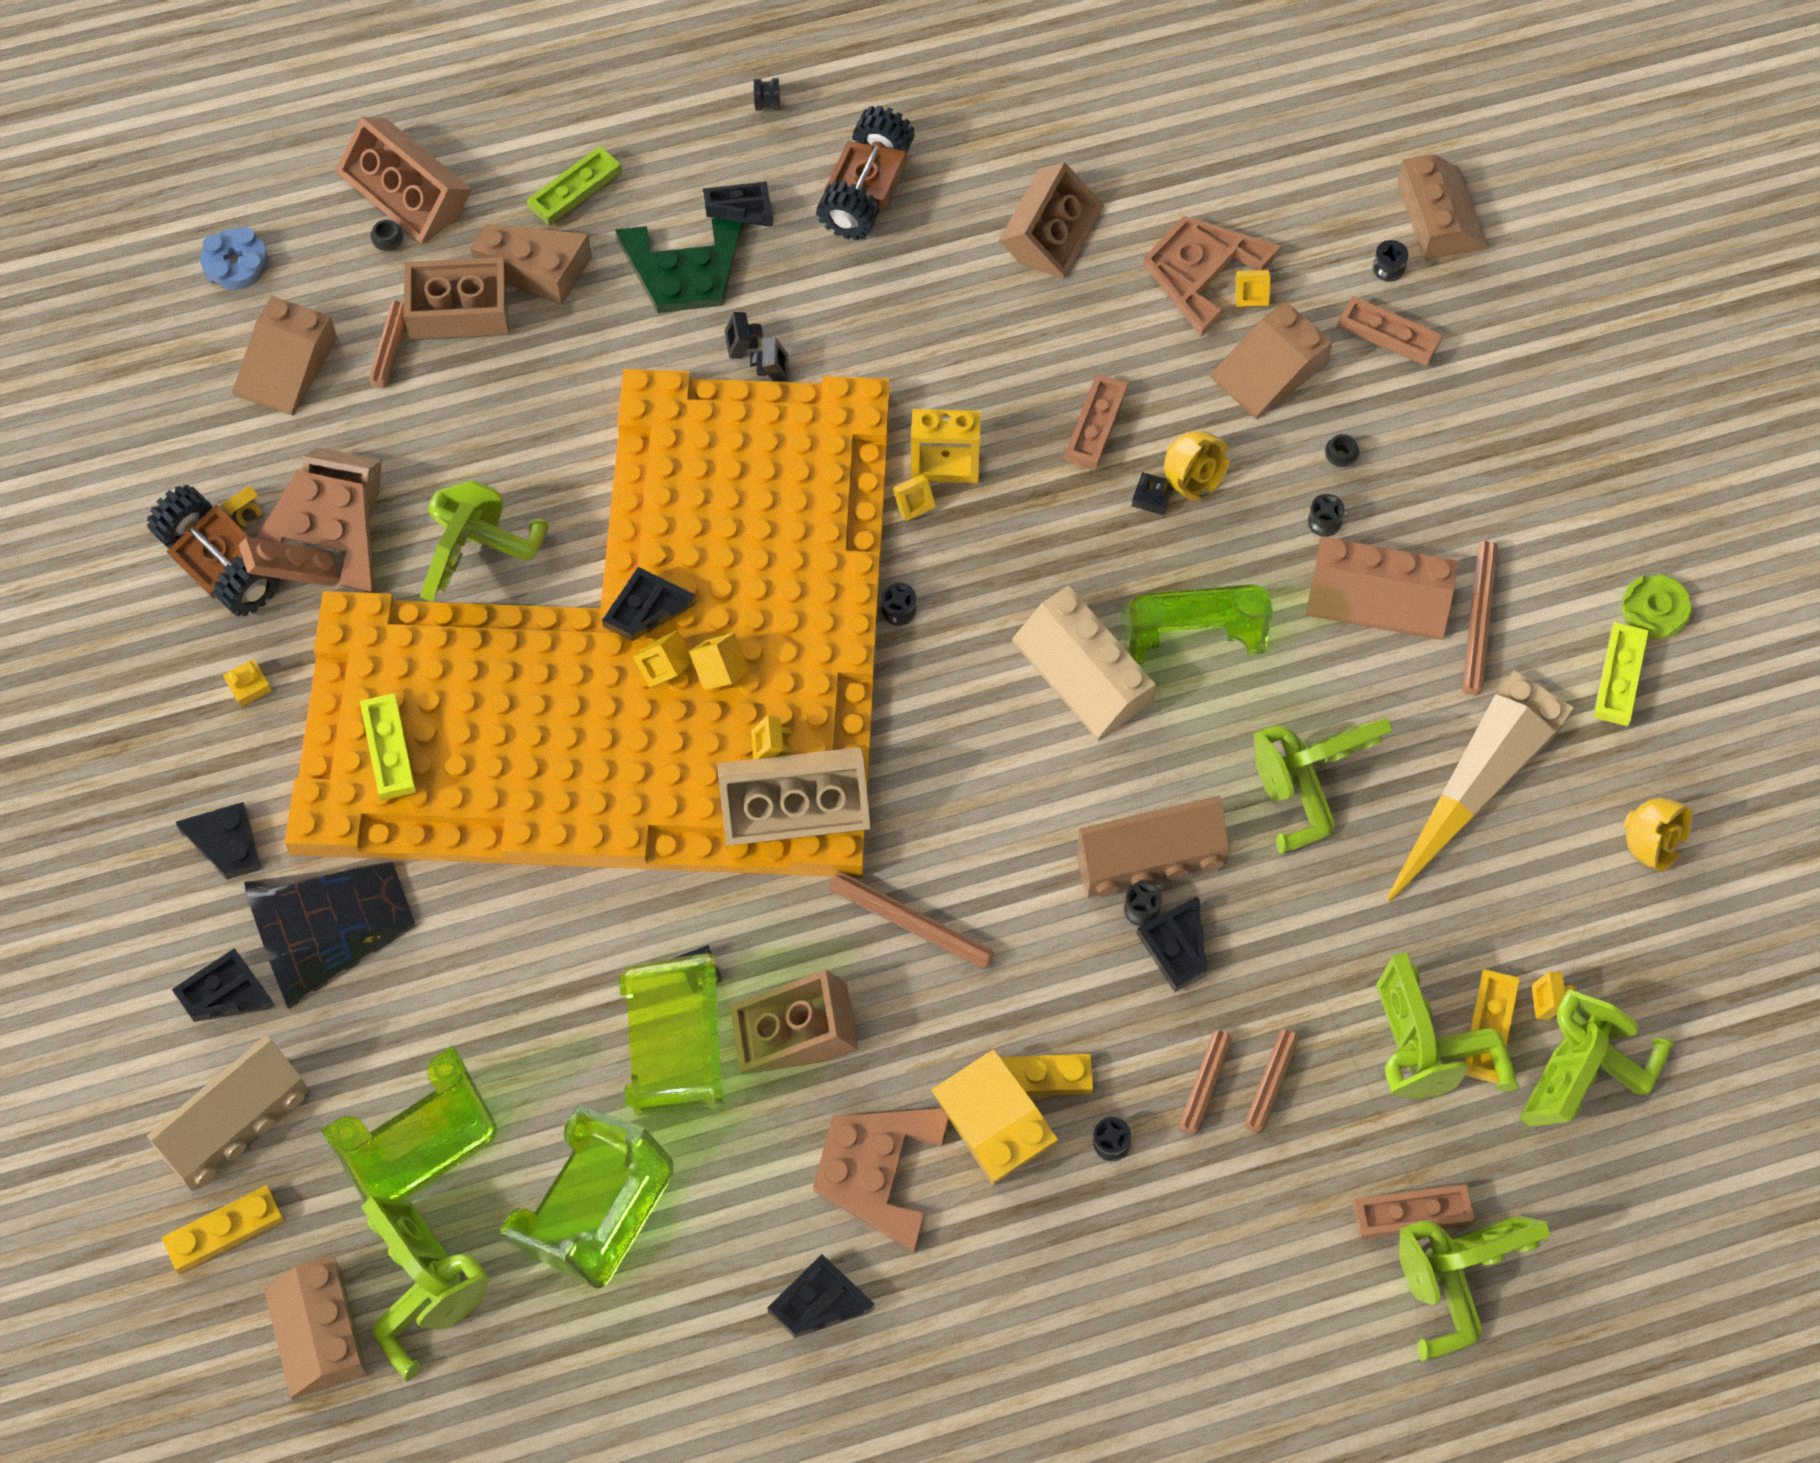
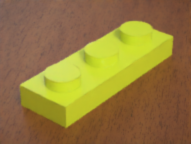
M1616 622L1613 623L1593 718L1624 726L1629 725L1648 630Z
M395 693L360 701L380 800L416 793Z

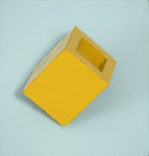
M678 630L650 642L633 656L649 688L678 676L693 663L689 650Z
M735 633L707 639L689 651L704 690L733 684L749 672Z

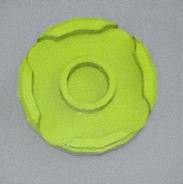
M1666 575L1640 576L1631 582L1621 600L1622 615L1629 626L1648 630L1647 638L1666 639L1673 637L1685 628L1692 614V605L1689 600L1690 595L1682 584Z

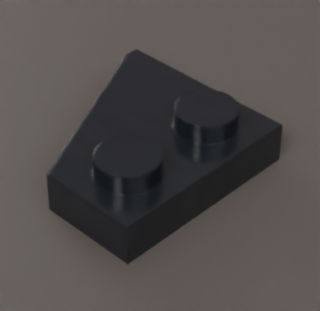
M767 181L703 188L706 217L768 227L773 226Z
M637 567L603 617L602 624L604 628L631 641H635L693 607L697 602L696 595Z
M244 802L176 821L180 833L186 836L207 860L211 861L226 880L262 870Z
M1198 897L1137 928L1136 934L1174 992L1205 977L1207 973L1206 954L1204 953L1203 945L1204 934L1200 916L1201 904Z
M235 948L171 989L193 1022L266 1010L275 1006L272 999Z
M821 1254L767 1307V1311L794 1338H798L871 1313L875 1309V1304Z

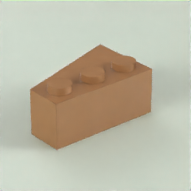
M486 224L471 246L473 259L504 257L507 284L559 305L563 304L592 258L589 236L586 233Z

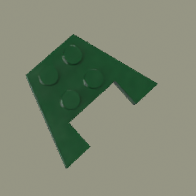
M714 218L711 220L715 245L650 252L647 226L616 229L615 234L657 313L723 306L744 223Z

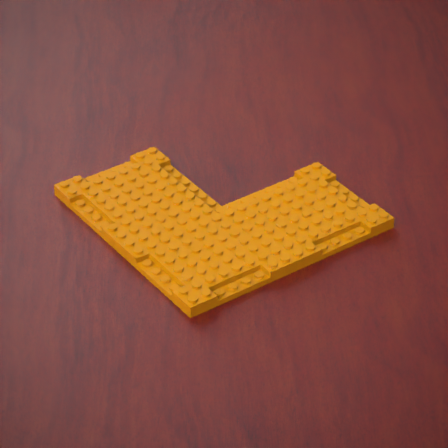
M623 369L617 424L619 433L600 608L395 601L392 594L323 591L314 646L316 662L298 778H294L285 845L289 854L834 877L838 872H842L852 878H863L865 830L726 846L717 763L752 760L751 730L767 715L781 717V727L792 730V735L783 740L784 745L793 747V751L789 755L861 747L868 792L890 379L823 376L822 383L691 379L690 371ZM637 567L696 595L697 602L693 607L635 641H631L604 628L602 624L603 617ZM677 630L689 651L707 639L735 633L749 672L733 684L704 690L695 666L691 663L678 676L649 688L633 656L650 642ZM395 693L416 793L381 801L378 795L360 701Z

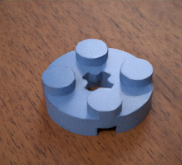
M242 227L240 229L225 230L216 235L207 236L203 241L204 248L200 255V261L204 274L211 283L214 281L221 284L224 289L238 290L251 286L259 279L258 275L262 272L263 268L264 271L267 268L268 256L264 244L250 228ZM234 255L240 256L237 259V263H231L230 260H227Z

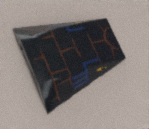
M393 862L244 882L247 899L264 949L288 1009L299 1002L298 999L311 990L317 991L326 985L328 979L343 969L347 971L359 963L358 960L371 951L377 952L416 926Z

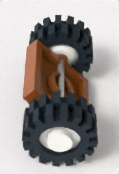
M870 106L868 110L865 109L862 112L853 131L852 139L856 142L847 141L824 189V194L816 208V216H820L818 219L820 223H826L825 228L827 230L834 229L833 234L837 236L842 233L846 239L852 236L854 240H859L860 237L863 239L869 235L880 209L878 207L886 209L908 162L907 152L915 137V133H913L914 127L909 126L910 121L908 119H901L903 114L898 112L895 115L892 113V108L888 107L885 111L883 106H877L876 109L874 106Z
M184 485L183 488L177 486L174 493L169 490L165 493L167 497L164 500L160 497L156 501L159 505L157 507L153 506L150 510L153 515H149L147 518L149 522L147 524L148 529L168 548L166 552L213 599L217 597L236 616H248L249 611L253 614L257 611L259 605L263 607L267 604L265 602L267 598L271 599L275 595L272 591L278 590L279 584L277 582L281 581V579L247 573L238 545L246 537H250L217 504L213 507L193 486L190 487L189 485Z

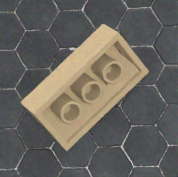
M1069 585L1042 602L1012 638V642L1097 741L1153 704L1156 684Z
M861 747L717 763L726 846L871 829Z
M266 1034L152 1130L147 1137L163 1161L193 1191L197 1186H204L210 1182L216 1175V1170L225 1162L239 1157L244 1152L246 1144L253 1138L267 1133L281 1114L286 1110L296 1108L303 1101L305 1094L309 1090L299 1073Z

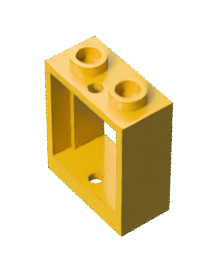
M912 409L911 479L923 474L929 482L978 483L981 411ZM947 416L950 419L948 421H945L942 418ZM920 443L971 444V447L920 446Z

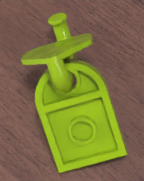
M474 480L437 490L429 502L428 510L431 517L445 527L446 530L437 544L420 597L433 602L439 590L446 591L453 572L457 571L463 557V553H461L462 546L465 547L468 540L478 544H485L518 559L530 561L536 557L545 539L546 533L549 530L548 523L543 519L532 520L528 527L530 535L526 540L497 527L504 508L503 497L497 490Z
M1388 718L1360 724L1307 746L1293 731L1280 725L1270 726L1254 733L1255 764L1266 793L1273 801L1293 797L1292 777L1311 825L1292 834L1284 835L1279 833L1276 838V845L1280 854L1323 839L1334 830V820L1312 763L1316 761L1319 764L1329 761L1333 762L1351 755L1353 751L1361 748L1366 749L1382 743L1381 735L1392 731ZM1281 740L1286 754L1281 756L1271 743Z
M1407 952L1393 955L1376 984L1398 1048L1387 1060L1385 1066V1075L1391 1094L1411 1100H1418L1447 1093L1459 1085L1468 1072V1067L1465 1062H1454L1444 1065L1442 1062L1490 1053L1498 1075L1499 1082L1496 1083V1088L1501 1091H1514L1518 1089L1519 1084L1516 1082L1514 1069L1501 1034L1496 1030L1482 1029L1435 1039L1430 1020L1432 1016L1429 1001L1422 997L1419 988L1420 977L1418 969L1414 964L1411 965ZM1401 1068H1407L1409 1072L1416 1075L1404 1079Z
M1567 990L1557 1011V1022L1565 1038L1552 1054L1519 1119L1529 1127L1570 1122L1579 1114L1582 1108L1581 1100L1587 1089L1595 1083L1599 1067L1635 1094L1646 1095L1651 1092L1667 1062L1670 1050L1674 1047V1043L1662 1038L1653 1039L1652 1044H1654L1652 1053L1644 1069H1642L1609 1044V1040L1636 1035L1639 1030L1638 1024L1622 1010L1610 1003L1573 990Z
M371 1196L361 1206L368 1216L367 1223L369 1227L384 1239L389 1247L388 1254L392 1260L402 1266L416 1282L373 1326L375 1340L395 1369L402 1375L403 1380L408 1382L418 1374L421 1365L419 1361H413L407 1355L396 1339V1336L416 1317V1322L421 1328L447 1329L456 1325L481 1303L489 1276L472 1256L466 1254L449 1256L411 1201ZM461 1271H463L468 1278V1280L462 1283L459 1274Z
M1515 1215L1455 1238H1451L1439 1225L1428 1220L1418 1221L1400 1228L1399 1259L1412 1294L1417 1300L1431 1305L1440 1303V1290L1436 1281L1440 1279L1457 1331L1435 1340L1427 1341L1425 1338L1420 1339L1418 1342V1355L1422 1362H1426L1429 1358L1440 1357L1473 1345L1481 1338V1324L1462 1268L1481 1262L1482 1265H1492L1505 1259L1504 1254L1517 1249V1252H1527L1538 1248L1540 1240L1551 1237L1546 1221ZM1428 1237L1432 1248L1424 1253L1417 1240Z

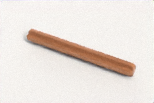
M1482 541L1479 543L1462 688L1465 694L1479 695L1483 688L1498 548L1495 542Z
M838 872L833 877L830 884L832 892L981 969H986L990 965L994 952L986 946L842 872Z

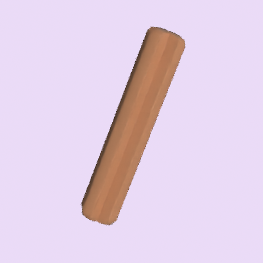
M393 301L390 305L369 377L371 385L375 388L384 389L388 386L406 324L404 320V302Z
M1282 1029L1279 1032L1244 1123L1245 1127L1256 1133L1264 1131L1299 1039L1295 1032L1287 1029Z
M1215 1030L1212 1033L1180 1120V1130L1189 1134L1196 1135L1199 1132L1231 1044L1232 1037L1226 1032Z

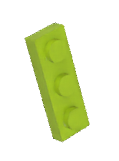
M599 146L527 199L528 207L550 226L622 172L621 164Z

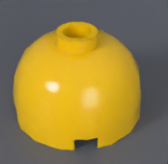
M1204 431L1185 433L1172 442L1167 449L1164 462L1165 477L1169 484L1182 496L1189 500H1201L1203 498L1198 496L1207 488L1212 493L1224 479L1230 465V460L1226 458V450L1230 451V448L1222 439Z
M1652 798L1641 804L1636 810L1630 811L1625 819L1624 829L1627 830L1626 842L1633 857L1643 865L1660 872L1668 870L1681 854L1674 852L1679 841L1687 843L1693 823L1692 809L1687 808V805L1666 798Z

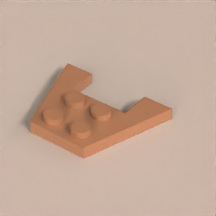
M1183 216L1144 256L1143 265L1202 337L1221 317L1222 309L1201 296L1200 293L1234 257L1253 270H1265L1280 254L1281 246Z
M297 470L256 539L284 543L286 538L345 551L346 556L339 585L375 593L366 486Z
M942 1108L832 1116L813 1185L814 1192L915 1254L924 1213L888 1205L905 1138L942 1147L949 1118Z

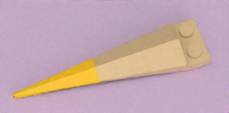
M1515 670L1511 673L1498 693L1495 694L1390 890L1388 902L1392 901L1441 849L1554 739L1572 714L1574 707Z

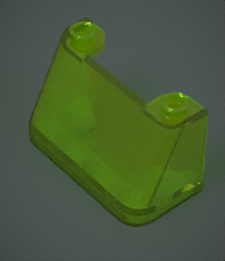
M1254 584L1142 594L1129 599L1121 608L1120 626L1124 649L1138 665H1144L1147 651L1150 648H1159L1160 632L1225 627L1227 642L1234 641V639L1242 642L1246 646L1247 655L1264 654L1273 610L1269 593L1263 587Z
M714 953L627 965L626 973H619L620 996L627 995L631 1084L625 1085L626 1107H633L635 1116L725 1110V1097L721 1079L723 1075L718 1020V992L715 983L717 981V964Z
M453 1046L435 1056L427 1067V1076L435 1091L373 1131L369 1132L364 1123L353 1116L341 1117L321 1129L334 1157L364 1203L371 1196L405 1200L488 1146L494 1140L497 1126L463 1060Z
M578 1105L564 1127L565 1142L573 1152L535 1213L524 1207L515 1209L506 1218L498 1233L515 1247L574 1279L597 1289L605 1286L612 1278L673 1175L674 1165L671 1156L644 1127Z

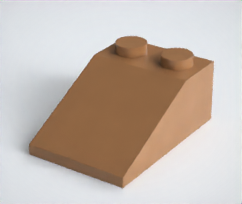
M271 296L255 323L232 391L233 395L293 416L338 339L331 316Z
M1285 301L1259 321L1217 366L1210 377L1249 414L1258 419L1328 365L1333 342Z
M826 969L730 1005L739 1070L743 1075L826 1062L858 1050L847 983Z

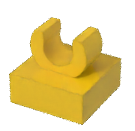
M1269 270L1236 271V307L1269 306Z
M923 474L893 487L900 515L905 521L936 508L929 481Z
M251 485L219 506L228 516L235 513V522L241 528L247 525L242 517L244 510H251L256 518L262 515L260 507L255 503H250L258 497Z
M255 659L223 674L228 687L240 707L272 692Z
M767 715L751 730L753 759L787 756L793 751L792 746L783 744V740L792 735V730L781 727V717Z
M1549 971L1531 984L1536 1019L1550 1020L1557 1015L1558 1007L1566 991L1573 990L1577 992L1576 986L1564 985L1562 972Z

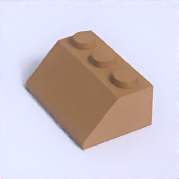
M1435 154L1403 159L1398 186L1424 260L1487 249V242L1460 168Z
M1065 162L1038 169L1002 233L999 242L1019 263L1058 278H1064L1104 205Z
M504 257L405 262L404 320L409 338L429 339L509 334V306Z
M333 1254L294 1266L264 1289L291 1400L368 1376L342 1271Z

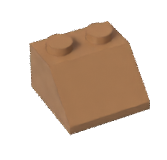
M318 447L304 455L303 472L365 485L370 519L379 494L381 459Z

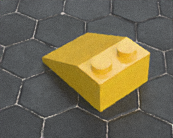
M994 1049L931 1089L934 1097L992 1186L1056 1145L1058 1141L1035 1104Z

